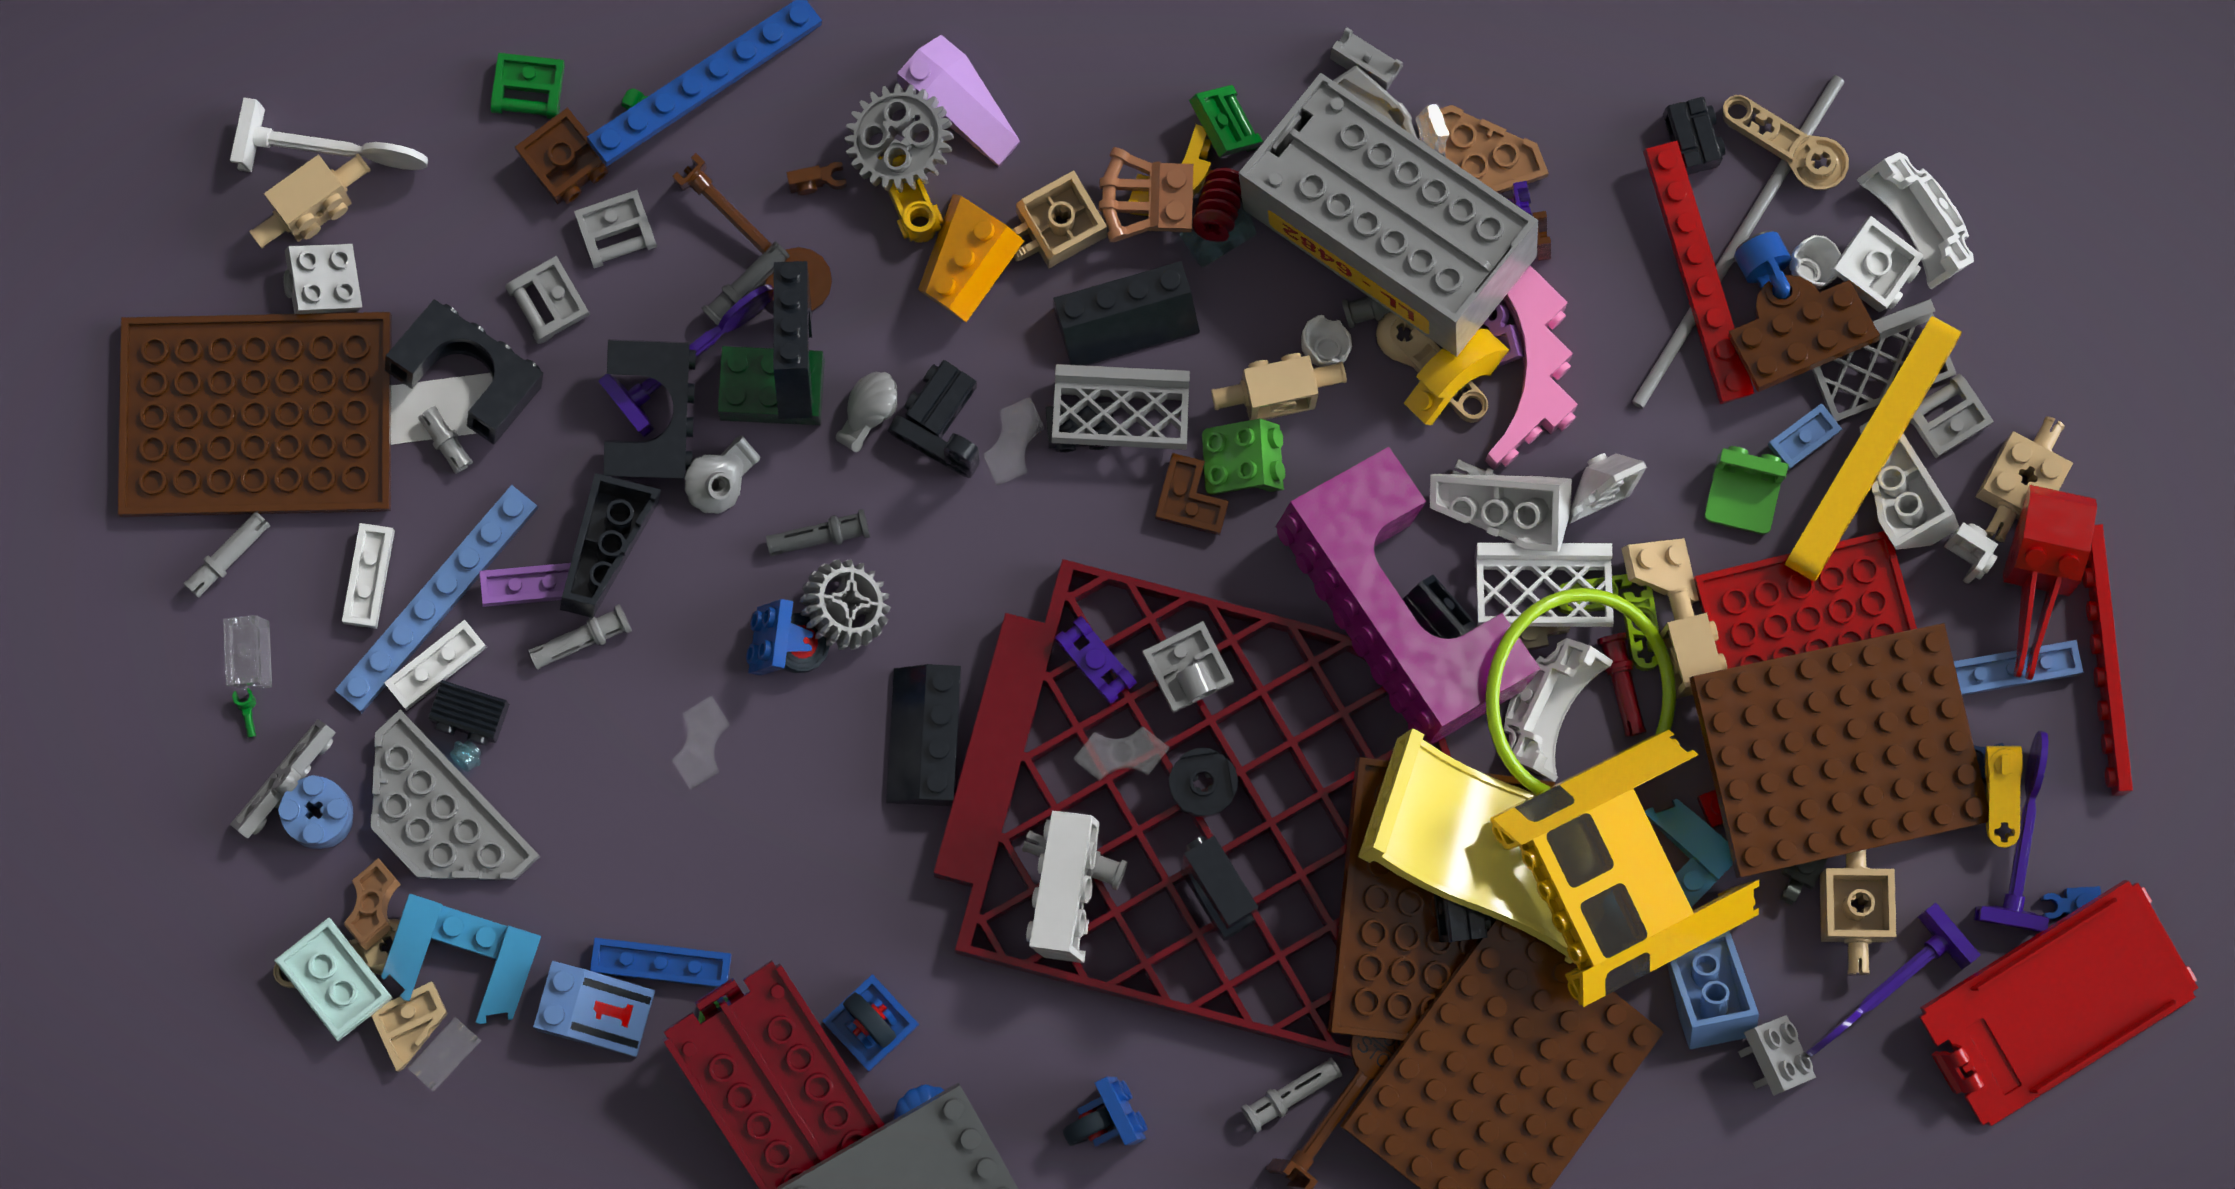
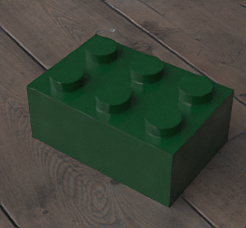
M722 346L718 402L720 420L821 425L825 366L823 351L809 350L813 418L779 419L773 370V348Z

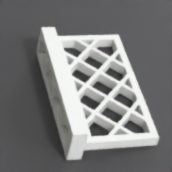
M1477 543L1474 554L1477 626L1496 617L1485 616V605L1493 597L1506 608L1503 614L1511 625L1521 614L1516 608L1526 598L1530 599L1533 603L1540 600L1532 592L1543 582L1555 593L1568 590L1577 582L1583 588L1595 589L1583 578L1589 570H1604V582L1596 589H1604V591L1613 593L1612 543H1562L1558 552L1524 549L1515 545V543ZM1484 570H1498L1505 579L1493 588L1484 580ZM1521 570H1531L1539 579L1529 588H1526L1515 576ZM1555 570H1565L1573 578L1562 589L1549 578ZM1509 582L1523 593L1513 604H1510L1498 593ZM1484 589L1489 593L1485 598ZM1571 602L1568 604L1574 610L1567 617H1558L1552 610L1545 612L1548 617L1539 616L1529 626L1613 627V608L1603 605L1605 607V617H1592L1583 609L1590 602H1582L1580 605L1577 602Z

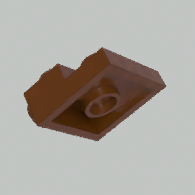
M568 107L515 146L516 152L536 175L537 180L557 205L563 200L566 204L571 203L582 193L580 187L588 181L595 184L608 174L607 167L587 142L589 133Z

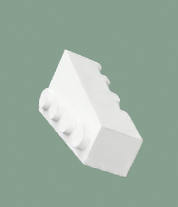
M1052 810L1051 820L1047 819L1045 822L1044 840H1047L1045 853H1041L1038 861V873L1041 874L1040 885L1035 887L1032 896V906L1036 909L1034 920L1028 923L1026 932L1027 942H1030L1029 947L1044 958L1084 963L1086 951L1079 950L1080 937L1083 934H1088L1089 920L1086 919V911L1083 908L1084 903H1088L1092 896V878L1087 875V871L1095 867L1099 821L1092 815Z

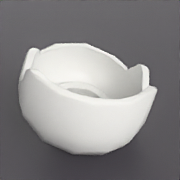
M1812 235L1803 240L1793 250L1789 267L1791 275L1802 277L1811 282L1816 289H1822L1836 279L1837 275L1830 270L1840 258L1841 253L1836 244L1826 236Z
M1318 315L1307 321L1302 331V352L1305 356L1310 355L1311 363L1320 367L1345 362L1352 349L1351 334L1342 325L1340 320L1332 321L1326 319L1324 315Z

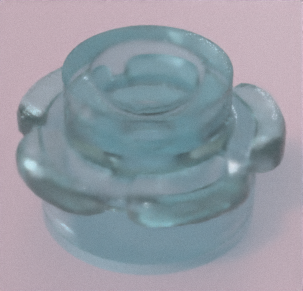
M456 741L454 743L455 748L450 752V756L460 768L470 772L474 767L481 765L479 758L481 752L472 742L465 741L462 744V742Z

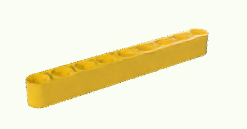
M1934 316L1929 319L1793 548L1785 566L1814 582L1817 580L1962 333L1960 330Z

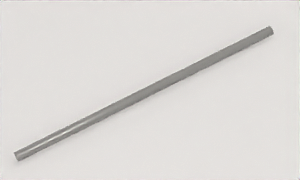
M1833 75L1800 128V131L1812 136L1843 86L1844 80ZM1783 159L1779 162L1716 264L1720 282H1722L1735 261L1734 254L1737 247L1749 238L1791 170L1788 162ZM1691 307L1632 400V403L1638 408H1644L1696 324Z

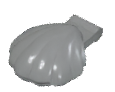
M877 371L870 373L857 381L850 392L847 406L848 420L842 430L837 432L836 440L854 452L861 450L863 441L871 428L889 419L896 411L897 385L889 373Z
M742 435L736 437L721 455L705 454L691 462L685 472L684 490L693 507L700 509L704 513L720 514L735 505L740 495L742 476L761 458Z

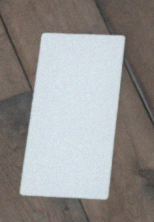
M484 373L418 382L412 389L405 384L392 385L391 445L431 440L430 434L418 417L434 406L437 407L449 428L455 430L458 436L476 434V432L467 427L468 411L492 383L491 374Z

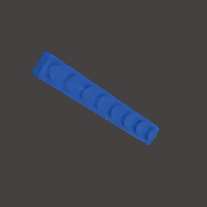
M794 0L587 136V142L605 166H609L822 25L821 18L807 0Z

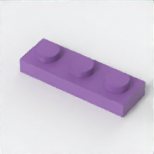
M571 563L479 571L482 607L561 600Z

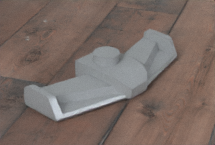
M1357 64L1333 80L1416 137L1411 122L1412 117L1403 103L1394 99Z

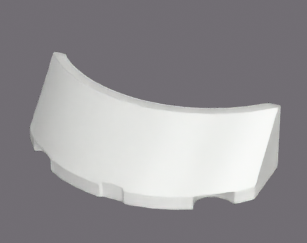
M1898 152L1887 157L1857 179L1861 186L1873 193L1892 211L1909 234L1917 251L1924 255L1921 261L1924 266L1927 285L1930 289H1933L1974 262L1973 253L1965 244V239L1969 237V234L1958 210L1938 182L1924 168L1920 171L1915 169L1906 155Z
M1568 638L1558 642L1556 650L1548 657L1543 658L1539 656L1535 660L1540 670L1521 693L1510 699L1504 724V732L1509 734V746L1525 769L1552 782H1556L1558 778L1555 767L1556 743L1566 713L1583 688L1598 674L1611 667L1613 660L1592 646Z

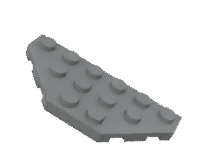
M401 709L375 732L371 829L419 879L516 880L540 858L539 854Z

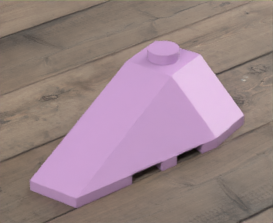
M942 35L919 48L898 71V84L905 91L911 84L916 89V95L919 91L925 89L928 93V99L935 96L939 101L937 107L943 106L947 111L943 118H949L952 122L950 128L998 167L1020 144L1019 138L968 57Z

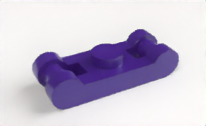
M1080 616L1072 622L1074 625L1065 633L1061 631L1054 638L1096 690L1111 705L1118 699L1117 695L1125 688L1129 690L1137 682L1096 635L1086 620ZM1083 636L1089 644L1079 651L1073 643ZM1112 671L1117 678L1108 685L1103 680V677Z

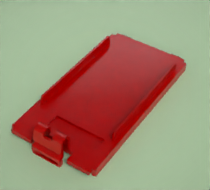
M2123 880L2054 923L2046 930L2038 933L1920 1007L1923 1014L1919 1018L1935 1046H1939L1948 1040L1954 1050L1952 1053L1935 1051L1931 1054L1953 1093H1967L1964 1096L1981 1125L1993 1126L2196 998L2193 991L2198 989L2195 983L2197 979L2191 968L2184 964L2152 908L2150 896L2144 887H2140L2139 883L2132 885L2129 880ZM1962 1072L1967 1073L1969 1077L1964 1078Z

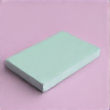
M327 918L274 960L337 1041H340L393 999L330 918Z

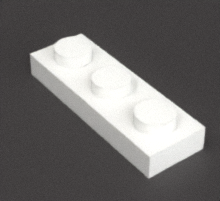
M359 524L342 617L343 624L377 629L395 533L393 528Z
M463 620L384 683L407 711L438 687L441 680H447L487 647L466 620Z

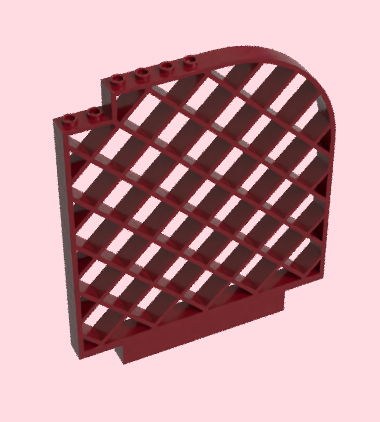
M1062 559L1045 623L1005 613L934 869L935 878L972 887L955 948L956 954L1352 1060L1351 1044L1349 1043V1047L1336 1044L1316 1011L1331 1002L1332 992L1312 1003L1286 958L1328 934L1337 947L1339 918L1334 921L1332 920L1308 877L1346 856L1348 828L1329 796L1352 784L1355 772L1353 771L1323 788L1299 746L1341 722L1360 756L1375 759L1350 716L1389 695L1382 686L1351 705L1343 706L1320 666L1346 651L1366 661L1364 657H1360L1353 649L1351 638L1315 625ZM1073 576L1091 580V582L1075 591L1069 592ZM1110 585L1125 589L1143 618L1141 621L1105 640L1103 643L1110 651L1148 629L1151 631L1156 642L1160 643L1167 639L1158 625L1160 622L1187 607L1207 611L1224 640L1216 645L1220 655L1230 650L1254 692L1214 715H1211L1203 699L1193 703L1203 721L1160 745L1136 704L1161 690L1156 680L1131 694L1125 688L1119 693L1122 698L1121 700L1079 723L1055 683L1079 668L1070 660L1051 672H1047L1056 641L1054 637L1058 634L1064 608L1068 607L1075 619L1082 616L1089 624L1077 602ZM1141 594L1172 603L1152 614ZM1222 615L1253 623V625L1233 635ZM1268 628L1287 632L1305 663L1263 686L1239 645ZM1303 637L1333 645V647L1314 657ZM1112 671L1108 673L1111 681L1117 678ZM1311 672L1335 714L1293 737L1269 695ZM1045 686L1050 691L1071 728L1035 749L1025 752L1042 688ZM1260 701L1284 743L1241 766L1218 724ZM1128 708L1152 750L1108 774L1085 732ZM1207 730L1211 733L1224 757L1235 767L1239 783L1263 822L1261 825L1222 846V849L1228 855L1269 832L1294 875L1255 896L1253 899L1259 906L1299 883L1324 927L1281 951L1258 911L1252 914L1253 923L1271 952L1272 957L1230 981L1204 938L1216 931L1214 925L1210 922L1202 928H1198L1174 885L1185 880L1180 871L1168 877L1144 835L1183 812L1176 804L1143 824L1138 825L1114 784L1158 759L1169 778L1173 765L1166 754ZM1445 737L1435 743L1436 748L1451 757ZM1077 738L1099 775L1100 780L1057 804L1033 762ZM1394 748L1376 759L1390 761ZM1290 751L1314 794L1272 818L1247 775ZM1021 766H1024L1049 809L1009 832L1003 833ZM1208 786L1202 789L1201 792L1208 791ZM1107 789L1130 831L1097 849V851H1100L1101 856L1106 857L1136 839L1159 878L1160 883L1117 907L1103 882L1092 878V883L1109 912L1088 924V934H1083L1080 939L1114 920L1139 964L1110 981L1104 982L1089 978L1079 962L1069 961L1076 973L1074 974L1040 965L1039 963L1047 958H1044L1039 953L1032 955L1026 960L1007 956L988 924L1031 900L1035 887L1040 885V882L1036 885L1033 883L1011 842L1027 834L1029 830L1032 831L1043 825L1047 819L1051 820L1052 810L1065 812L1100 791ZM1320 802L1345 845L1302 869L1277 826ZM1190 814L1202 836L1204 835L1206 839L1214 836L1203 817H1195ZM1001 846L1006 851L1027 890L981 915L998 849ZM1166 891L1191 934L1147 959L1122 915ZM977 927L982 929L994 952L972 946ZM1196 942L1221 986L1190 1004L1171 1000L1152 967ZM1278 964L1303 1008L1273 1026L1253 1022L1234 989ZM1144 972L1158 996L1120 985ZM1226 994L1240 1018L1202 1007ZM1308 1016L1322 1040L1283 1029Z

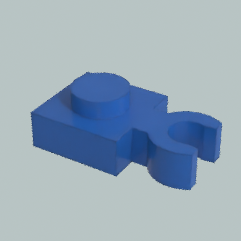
M2100 886L2064 889V898L2055 893L2045 894L2041 897V901L2053 902L2055 911L2053 913H2044L2042 916L2048 917L2049 920H2054L2062 914L2067 916L2101 895Z

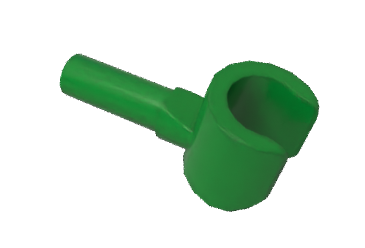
M629 89L622 99L621 106L628 110L648 96H644L637 89Z
M247 688L249 693L248 700L239 702V696L234 691L232 699L237 708L242 711L247 737H256L252 718V709L256 704L255 696Z

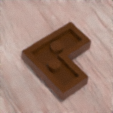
M1172 453L1155 519L1220 536L1229 501L1197 493L1205 461Z

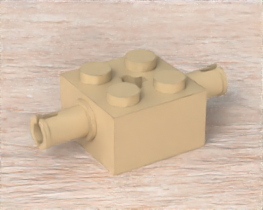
M318 154L264 193L274 210L272 211L274 215L253 230L251 229L249 231L262 249L285 231L287 233L291 232L297 242L303 238L305 240L312 238L321 230L320 226L330 219L336 220L347 212L348 206L352 202L346 193L348 191L346 187L367 172L369 173L371 171L363 158L356 154L354 158L337 170H330Z
M1293 353L1283 356L1280 362L1268 364V360H1260L1250 363L1248 365L1249 368L1243 370L1240 384L1211 389V395L1215 410L1244 404L1247 408L1249 420L1259 418L1266 420L1315 409L1319 394L1318 388L1346 383L1347 378L1343 362L1313 368L1310 355L1301 357L1300 353Z
M2046 416L2034 441L2014 431L2004 441L1975 496L1997 508L1992 521L1985 530L1990 538L2000 527L1994 540L1999 542L2005 541L2015 519L2019 520L2029 484L2059 491L2073 465V462L2052 451L2061 431L2065 427L2062 422L2058 421L2050 432L2055 418ZM2021 475L2027 477V485L2021 483L2023 478Z
M1688 587L1667 592L1675 621L1667 622L1660 632L1673 665L1676 699L1693 695L1689 677L1727 669L1723 653L1718 654L1715 641L1719 640L1716 624L1714 621H1709L1707 613L1694 616Z
M1866 850L1846 854V868H1826L1820 874L1821 942H1844L1848 945V975H1856V973H1859V975H1869L1868 944H1872V942H1890L1896 938L1895 869H1870L1866 867ZM1855 899H1858V904L1864 905V909L1860 912H1857V909L1851 906Z

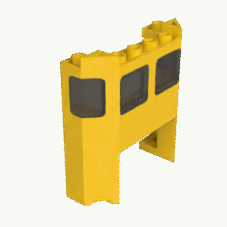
M1670 730L1655 734L1490 818L1493 825V834L1497 841L1502 843L1504 849L1509 850L1520 846L1522 850V860L1525 866L1532 871L1537 882V891L1540 897L1547 902L1552 913V922L1557 931L1562 933L1568 946V955L1571 961L1578 967L1566 973L1565 976L1568 980L1570 994L1583 1007L1759 915V908L1753 909L1756 904L1754 889L1759 887V880L1728 888L1720 892L1718 898L1692 911L1634 791L1635 787L1699 755L1694 750L1685 751L1676 739H1671L1670 737L1675 734Z

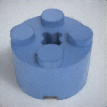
M311 775L298 780V785L293 791H286L279 805L278 811L284 829L298 843L307 848L322 849L336 846L347 837L352 828L353 806L349 796L335 782L324 777ZM315 807L320 809L323 814L319 819L313 816L311 812Z

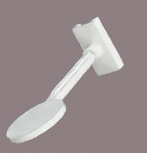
M243 98L230 158L232 163H238L237 169L239 171L252 172L257 146L266 148L277 146L346 157H354L356 154H359L382 165L408 170H421L426 168L428 164V157L424 154L400 145L369 142L363 144V146H358L351 142L275 132L272 128L262 127L265 109L257 99Z

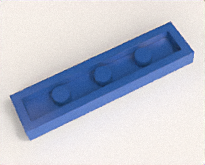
M594 938L590 971L604 975L717 988L729 980L732 955L731 953Z

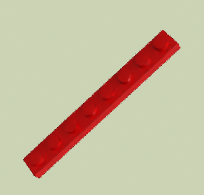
M1673 141L1647 148L1643 153L1719 402L1724 404L1752 396L1755 393L1750 377L1728 337L1729 331L1735 329L1678 142Z
M2103 524L2094 525L2091 550L2082 579L2084 587L2089 588L2090 601H2087L2086 604L2087 619L2093 622L2094 634L2090 636V649L2092 654H2096L2097 667L2094 668V683L2096 688L2100 687L2101 701H2098L2097 712L2099 720L2104 721L2105 734L2101 736V747L2103 754L2108 755L2109 767L2105 769L2106 786L2111 788L2112 796H2123L2133 791L2104 529Z

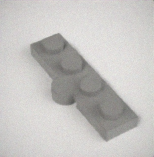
M317 719L230 825L247 839L251 834L255 835L260 832L267 822L266 816L274 807H279L286 791H293L298 785L297 781L306 777L311 769V762L318 754L322 755L330 748L333 743L332 737L336 732Z

